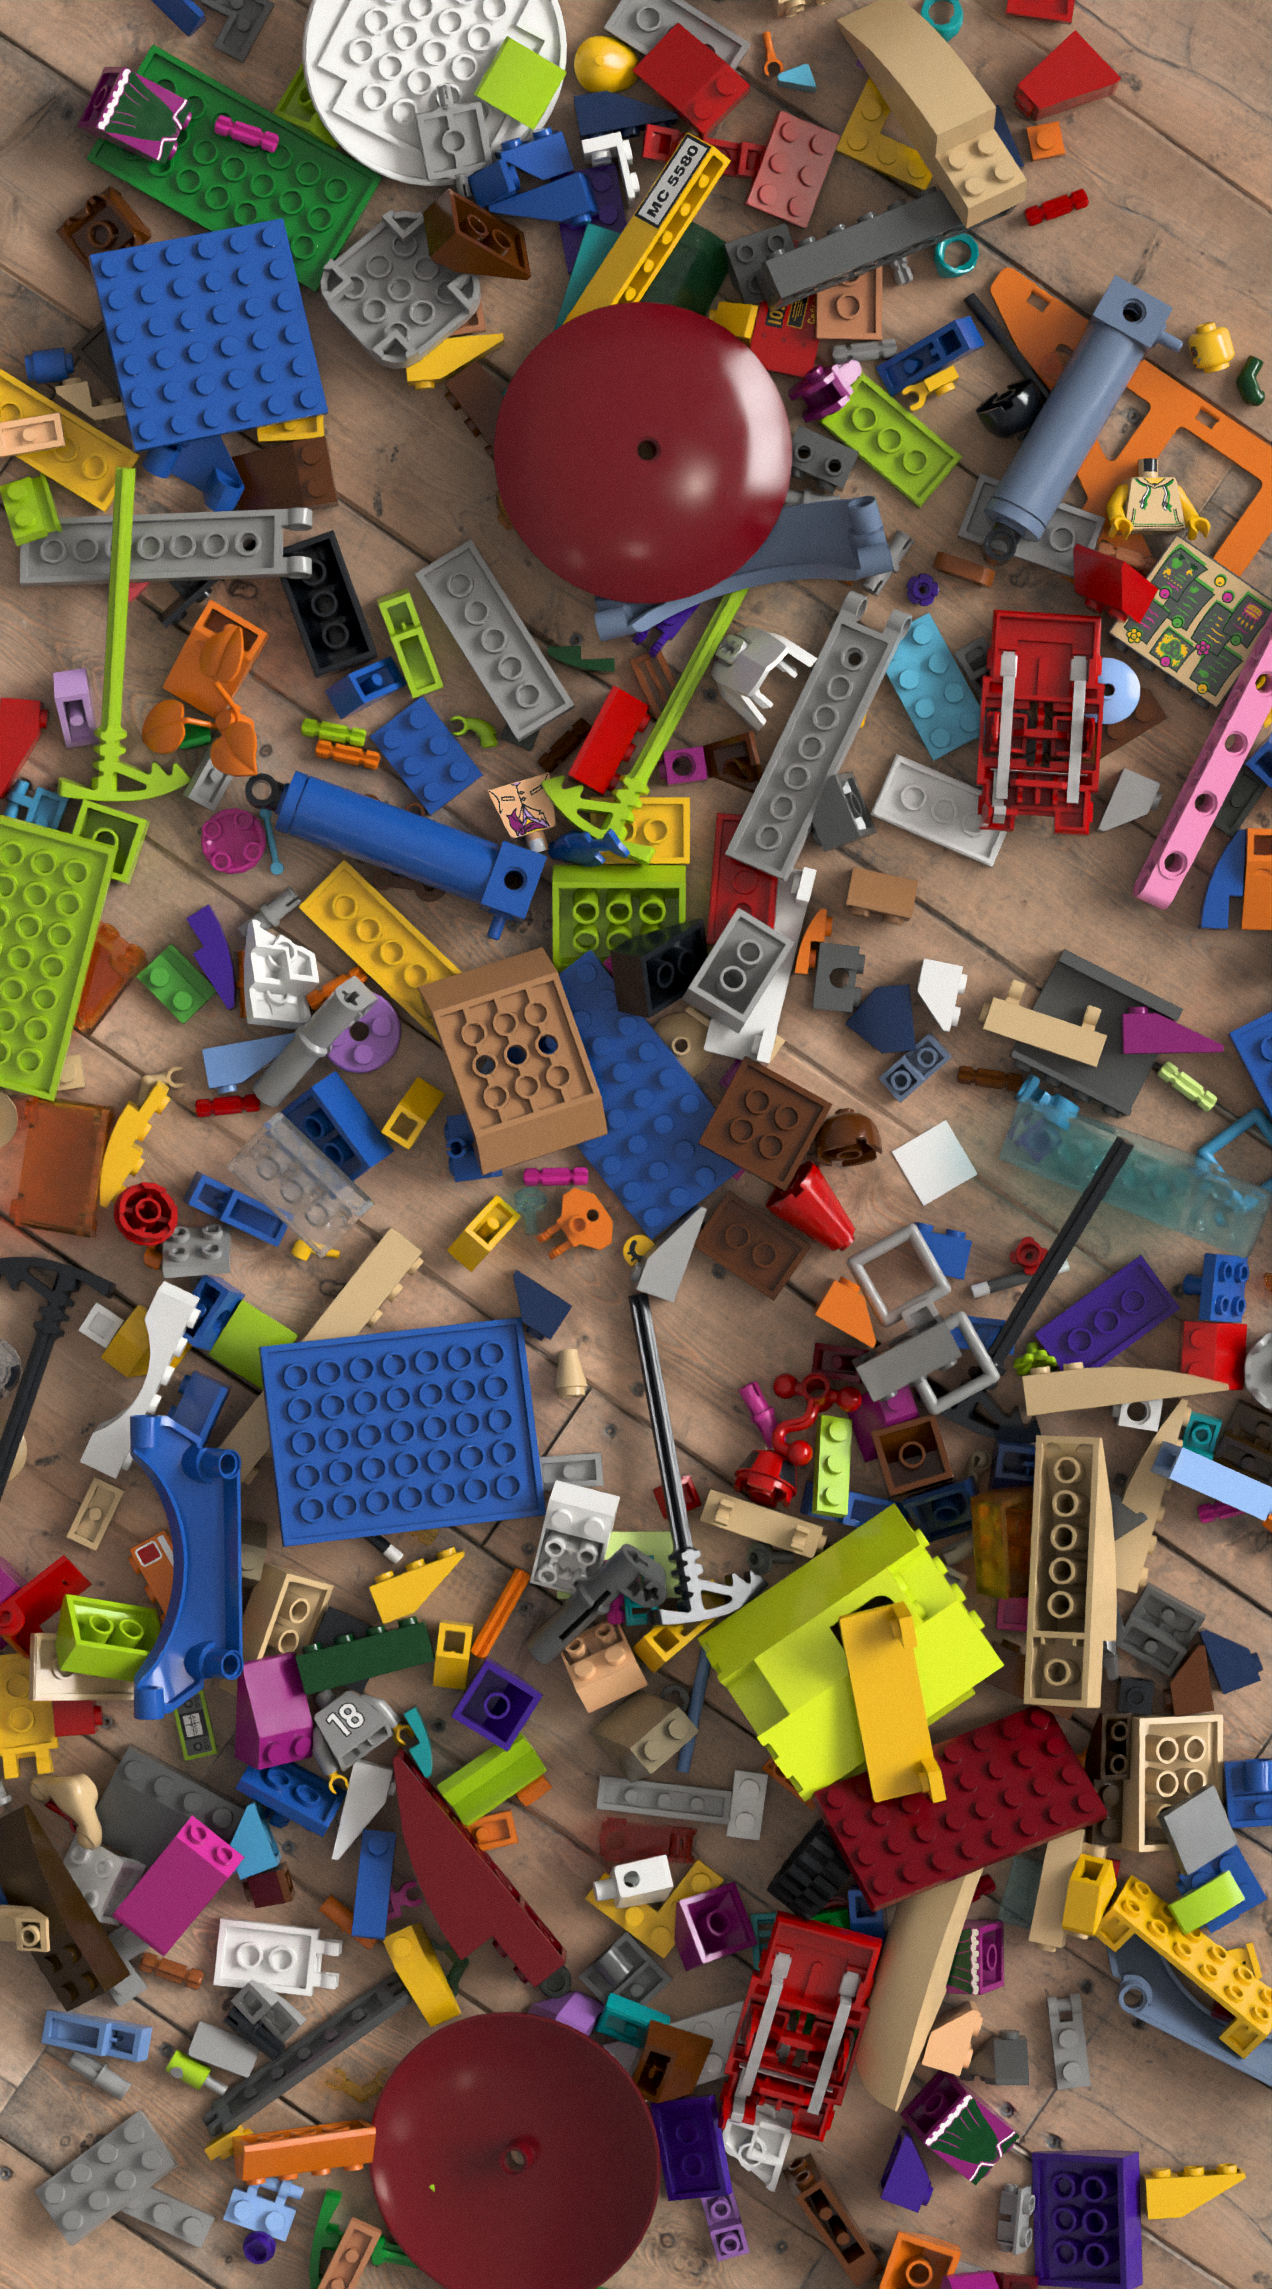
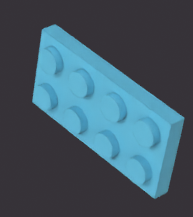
M927 613L912 621L907 635L900 641L885 674L932 761H935L978 738L980 706L930 613Z

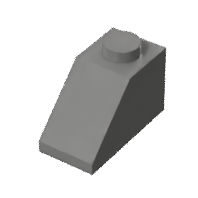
M1123 768L1096 831L1104 833L1146 816L1149 810L1156 811L1163 793L1158 791L1161 783Z

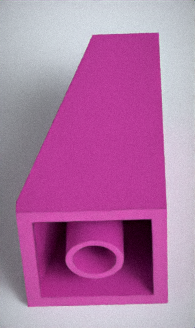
M192 1815L112 1916L164 1957L245 1857Z

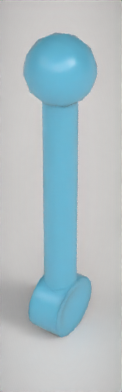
M260 809L259 815L264 819L273 862L270 870L273 874L279 875L283 872L284 866L278 859L270 820L272 811Z

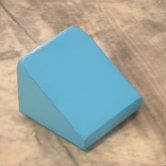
M808 64L779 73L776 82L778 87L816 93V83Z

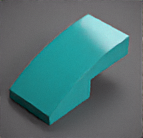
M417 1705L404 1712L406 1720L419 1742L410 1746L409 1751L424 1777L427 1778L431 1776L433 1771L432 1747L424 1719Z

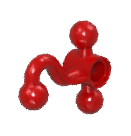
M789 1373L780 1374L773 1382L774 1393L782 1399H790L795 1395L803 1396L807 1407L801 1417L782 1421L774 1428L771 1435L772 1446L778 1454L787 1457L792 1464L796 1466L806 1465L812 1458V1447L803 1440H795L788 1444L784 1441L785 1435L808 1429L814 1424L818 1413L827 1411L832 1407L833 1403H837L838 1407L845 1412L856 1411L862 1404L861 1392L852 1386H845L840 1390L832 1389L828 1378L821 1373L808 1374L803 1378L802 1382H798ZM816 1389L825 1390L820 1396H810Z

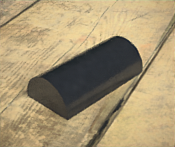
M334 530L284 547L283 557L304 556L312 559V577L308 579L280 577L315 678L338 674L377 658V650Z

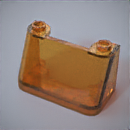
M36 1096L33 1097V1101L27 1100L24 1120H28L29 1125L18 1199H12L9 1218L15 1219V1226L87 1238L96 1237L98 1221H96L94 1212L98 1211L99 1207L97 1203L107 1139H109V1132H106V1129H109L110 1123H113L115 1106L55 1098L54 1101H50Z

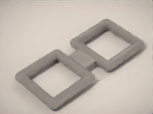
M909 1224L847 1260V1266L857 1284L861 1287L862 1293L880 1325L885 1328L904 1319L910 1330L939 1315L933 1302L946 1296L951 1291L950 1284L915 1224ZM910 1240L935 1286L888 1312L863 1265ZM963 1311L954 1313L945 1318L944 1321L950 1331L957 1327L959 1328L984 1374L939 1399L936 1398L927 1380L915 1385L924 1404L932 1415H938L992 1385L1000 1378L998 1370L969 1318Z

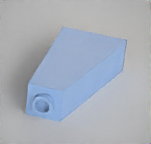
M1163 1441L1151 1472L1265 1521L1267 1515L1272 1514V1487L1188 1449Z

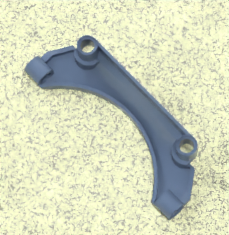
M1134 1933L1116 1952L1106 1945L1111 1974L1121 1980L1117 1988L1116 1997L1124 2011L1272 2086V2032L1243 2059L1219 2039L1222 2030L1229 2023L1212 2017V2010L1197 2000L1183 1986L1167 1959ZM1130 1989H1137L1141 1992V1998L1138 2003L1133 2005L1126 2004L1124 2002V1994Z

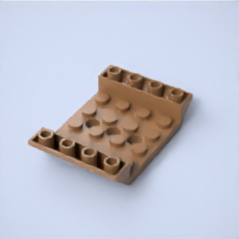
M543 947L417 987L427 1019L432 1018L468 1120L474 1138L471 1145L482 1176L608 1134L602 1097L559 974ZM543 1037L552 1038L556 1043V1051L552 1054L543 1053L539 1049V1040ZM512 1047L522 1049L525 1054V1061L521 1064L511 1063L507 1058L508 1050ZM481 1057L489 1058L494 1065L493 1072L488 1075L478 1072L476 1060Z

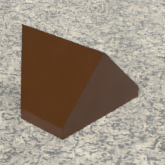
M753 731L703 746L709 778L719 779L754 794L763 774Z

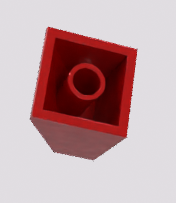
M1075 30L1017 84L1013 98L1016 100L1014 106L1025 118L1031 116L1035 121L1112 95L1116 91L1121 77Z

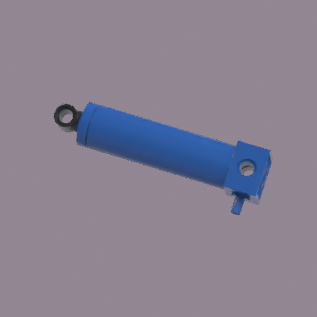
M297 770L290 784L278 782L268 774L259 773L250 777L245 787L246 799L251 806L256 809H268L279 815L275 826L277 831L285 834L289 833L293 837L480 904L479 909L493 915L487 937L496 941L500 939L506 920L523 924L547 859L545 855L506 841H503L502 845ZM258 783L269 785L271 788L270 796L264 800L255 798L252 794V789ZM511 875L516 876L521 881V887L517 890H510L506 887L504 878Z

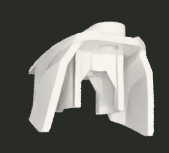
M748 627L737 633V636L729 634L722 639L715 653L719 659L716 662L714 661L711 675L716 681L723 699L746 725L757 734L767 720L752 701L763 709L773 706V703L761 694L759 690L769 671L777 667L782 672L786 671L795 678L798 675L796 668L784 659L787 653L810 668L817 658L783 636L766 632L757 627Z

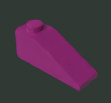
M1128 1007V1014H1120L1121 1054L1224 1052V1045L1157 1013H1148V1007Z

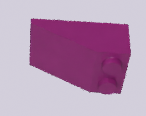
M294 1652L244 1662L241 1675L237 1678L235 1758L257 1770L312 1757L313 1723L295 1658L296 1653Z

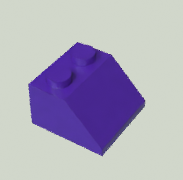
M487 1656L452 1710L451 1717L508 1752L543 1694L518 1675Z
M902 2125L878 2185L881 2199L918 2213L921 2205L927 2206L933 2187H931L927 2169L908 2127Z

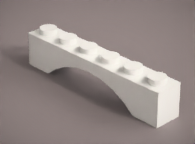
M166 1281L161 1284L145 1316V1323L149 1334L150 1360L143 1388L137 1398L126 1409L97 1426L80 1460L81 1463L115 1479L122 1469L125 1471L129 1470L133 1462V1458L130 1455V1416L155 1413L162 1398L157 1395L161 1384L167 1386L175 1368L170 1366L174 1355L177 1357L181 1356L188 1339L183 1338L187 1327L193 1329L201 1313L200 1310L196 1309L200 1300L199 1297Z

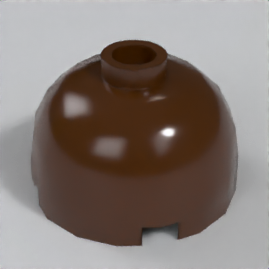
M851 1108L836 1110L834 1112L835 1115L823 1121L815 1136L816 1159L819 1163L826 1166H832V1160H844L842 1167L861 1165L877 1158L876 1152L882 1153L880 1134L874 1122L861 1113H855Z

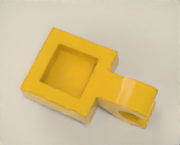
M951 366L917 385H910L904 388L902 391L903 396L915 393L919 398L916 404L909 407L910 411L916 412L920 410L927 396L936 393L937 397H941L955 389L954 383L958 382L959 376L954 366Z

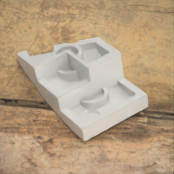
M251 920L248 923L244 958V994L247 1023L297 1029L299 1025L310 1020L311 1015L306 995L320 983L315 954L302 946L295 945L290 939L281 934L277 937L260 927L261 922Z
M757 2101L754 2125L738 2124L727 2119L726 2127L722 2134L724 2147L730 2156L739 2160L742 2167L748 2172L751 2170L766 2184V2188L769 2191L775 2192L792 2135L790 2128L794 2115L791 2110L780 2108V2111L775 2110L773 2105L764 2103L763 2106H760Z

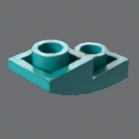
M1191 1411L1188 1426L1185 1427L1183 1432L1182 1447L1213 1460V1452L1222 1425V1419Z

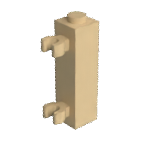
M1014 979L1011 982L1005 1001L993 997L990 1003H983L978 1021L983 1022L981 1030L1093 1068L1097 1067L1107 1035L1094 1031L1102 1009L1090 1005L1087 1006L1080 1027L1018 1006L1026 984Z
M713 1488L709 1489L699 1518L702 1522L812 1559L815 1552L822 1553L827 1539V1535L822 1533L823 1525Z
M1086 1827L1047 1843L1028 1940L1036 1942L1037 1949L1055 1952L1056 1947L1062 1948L1065 1946L1067 1935L1082 1939L1090 1938L1088 1935L1062 1929L1069 1878L1080 1854L1106 1858L1108 1846L1087 1843Z

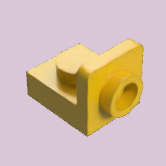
M240 2125L229 2133L224 2132L207 2143L204 2151L211 2161L218 2156L221 2160H224L233 2154L232 2137L254 2133L249 2127L244 2130L242 2125Z

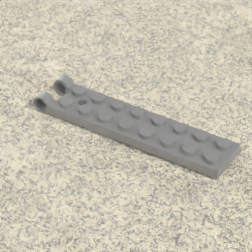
M297 507L269 510L133 515L129 583L276 577L308 579L312 577V559L304 556L283 557V529L294 531L312 529L313 511L308 508ZM113 516L59 518L62 532L58 533L56 530L48 533L49 536L20 545V584L23 587L109 584ZM248 540H254L256 543L255 548L251 551L244 549V544Z
M850 591L843 602L839 615L725 853L729 858L787 882L813 827L812 819L829 777L838 774L898 645L907 635L912 623V615L894 609L888 618L883 633L858 624L857 621L862 618L867 608L868 597L855 591ZM854 654L861 656V662L858 665L850 664V658Z

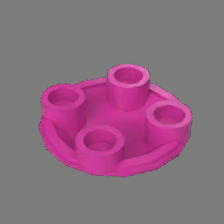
M238 808L224 809L213 815L203 825L201 836L202 852L208 863L216 870L228 874L244 873L255 867L263 857L266 847L265 830L260 821L250 812Z

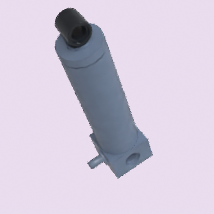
M1116 275L1086 325V331L984 508L985 515L995 523L981 545V555L989 565L1003 566L1007 564L1015 554L1021 539L1039 542L1138 365L1143 361L1151 347L1154 348L1158 342L1173 352L1178 353L1183 345V341L1164 331L1167 326L1165 322L1173 308ZM1123 315L1131 316L1134 322L1127 321ZM994 540L1003 541L1007 546V553L1003 555L995 554L991 550L990 543Z

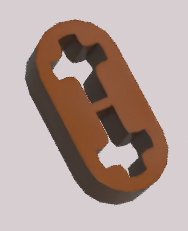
M940 551L937 552L932 568L939 572L991 589L996 576L994 570Z

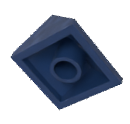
M974 1475L913 1493L902 1500L903 1507L929 1543L989 1524Z

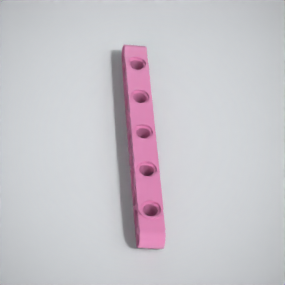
M1272 612L1134 884L1133 896L1160 910L1167 909L1173 901L1272 707ZM1264 674L1265 683L1262 687L1256 689V679ZM1234 734V744L1229 748H1225L1227 737ZM1204 794V803L1202 806L1195 808L1196 798ZM1174 853L1175 859L1173 864L1165 867L1166 857Z

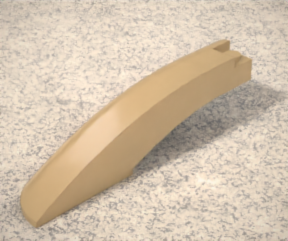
M983 1868L900 1901L897 1904L875 1971V1981L870 1998L867 1999L870 2011L856 2055L857 2070L868 2092L881 2105L896 2113L946 1994V1984L954 1955Z

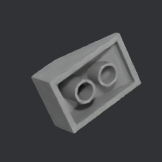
M737 908L688 987L682 1000L739 1034L795 942L740 908Z

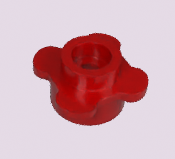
M1027 1236L1021 1240L1017 1249L1012 1251L1009 1257L1012 1264L1020 1265L1026 1275L1032 1276L1048 1250L1041 1248L1034 1238ZM1028 1253L1033 1255L1031 1259L1026 1257Z

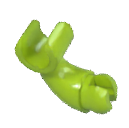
M454 716L449 720L450 722L462 721L464 723L463 730L451 733L452 735L461 737L468 730H472L480 738L482 748L497 746L496 735L498 734L489 722L476 717L463 718L461 716Z

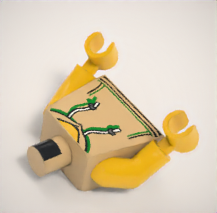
M1155 458L1139 459L1138 477L1122 481L1106 505L1111 525L1108 535L1111 538H1114L1116 535H1123L1124 540H1127L1129 535H1175L1185 531L1186 526L1189 528L1188 539L1193 541L1196 540L1197 531L1201 532L1204 538H1207L1211 527L1207 519L1199 517L1181 486L1177 485V480L1174 477H1158V459Z

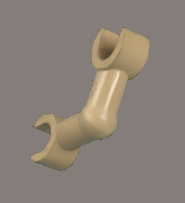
M175 1066L166 1073L143 1076L140 1081L141 1086L138 1100L135 1104L137 1106L142 1105L158 1080L174 1088L184 1086L186 1082L174 1083L171 1079L172 1073L182 1070L183 1067Z

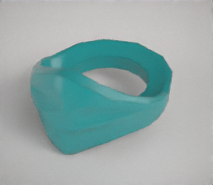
M925 0L920 15L931 24L946 42L956 36L963 25L964 14L959 0ZM938 1L951 3L954 7V15L950 18V23L943 25L934 24L933 19L929 17L931 5Z
M962 233L936 245L933 255L939 276L942 278H956L974 269L979 256L977 243L970 235ZM962 242L969 247L971 257L965 265L958 266L955 269L944 262V251L949 244Z

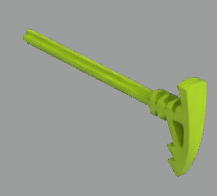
M116 467L102 716L100 726L94 729V735L100 738V743L93 746V751L99 754V759L92 761V766L98 770V774L91 777V786L65 777H59L57 794L62 797L95 801H139L172 792L188 784L191 780V777L177 762L173 763V771L171 774H168L157 761L152 762L151 772H146L119 760V755L126 753V747L120 744V740L127 737V731L121 726L136 468ZM118 773L146 784V787L139 789H117Z
M749 588L725 594L721 598L630 773L620 776L619 782L622 788L612 791L611 794L615 799L614 803L582 799L580 795L584 789L583 785L563 789L564 775L544 780L541 783L544 792L554 807L580 832H589L590 836L594 839L603 838L610 828L613 829L619 840L630 852L627 858L634 862L649 865L656 850L653 847L624 841L628 834L624 825L625 823H633L635 821L632 810L641 809L642 802L639 797L649 794L650 789L647 786V782ZM577 811L607 815L599 829L577 814Z

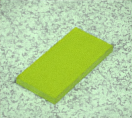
M861 372L862 375L850 385L854 392L850 394V400L836 413L822 418L818 424L844 446L858 451V457L920 509L959 463L962 456Z

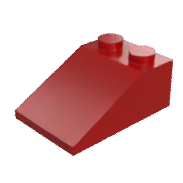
M679 23L632 70L675 113H678V116L703 140L750 93V85L733 68Z

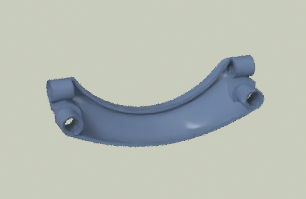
M862 496L783 507L768 538L749 561L729 578L696 595L676 601L655 604L626 603L595 596L598 612H595L594 616L601 642L644 632L663 620L694 605L750 587L801 579L855 581L894 571L892 556L885 537L876 498L874 496Z

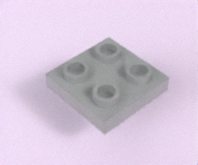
M230 1224L176 1227L173 1234L163 1242L162 1269L164 1278L190 1276L191 1287L195 1289L203 1275L230 1273Z

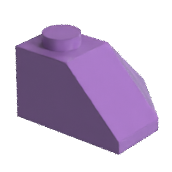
M576 1990L566 1993L559 1998H550L533 2003L528 2013L554 2019L591 2037L604 2004Z

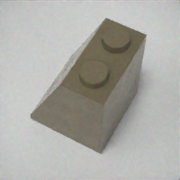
M640 1689L635 1691L589 1731L631 1783L651 1775L700 1732L679 1706Z

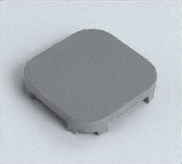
M391 210L382 215V221L335 261L331 258L323 267L324 272L320 282L323 301L331 314L374 360L385 367L393 369L407 368L422 360L474 315L478 310L481 300L478 275L454 272L444 265H437L430 258L423 214L419 211L413 213L409 211L394 212Z

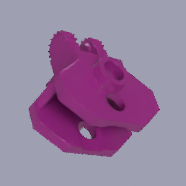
M855 359L825 368L818 365L804 375L805 379L788 390L790 400L793 401L802 396L808 406L802 412V418L805 423L824 418L842 409L850 400V394L854 392L850 385L862 375V367Z

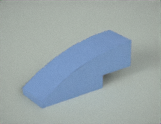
M47 2010L41 2043L97 2056L107 2055L140 2062L148 2058L153 2027L86 2014Z

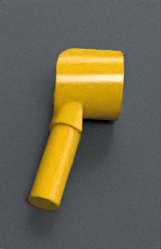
M303 1239L296 1241L291 1251L294 1256L304 1261L308 1260L311 1252L339 1259L340 1255L339 1250L319 1247Z

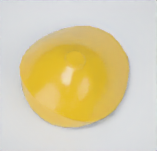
M594 36L586 39L579 46L574 59V72L579 83L591 93L601 91L615 93L626 90L635 83L637 76L632 70L639 63L637 54L621 41L608 36Z

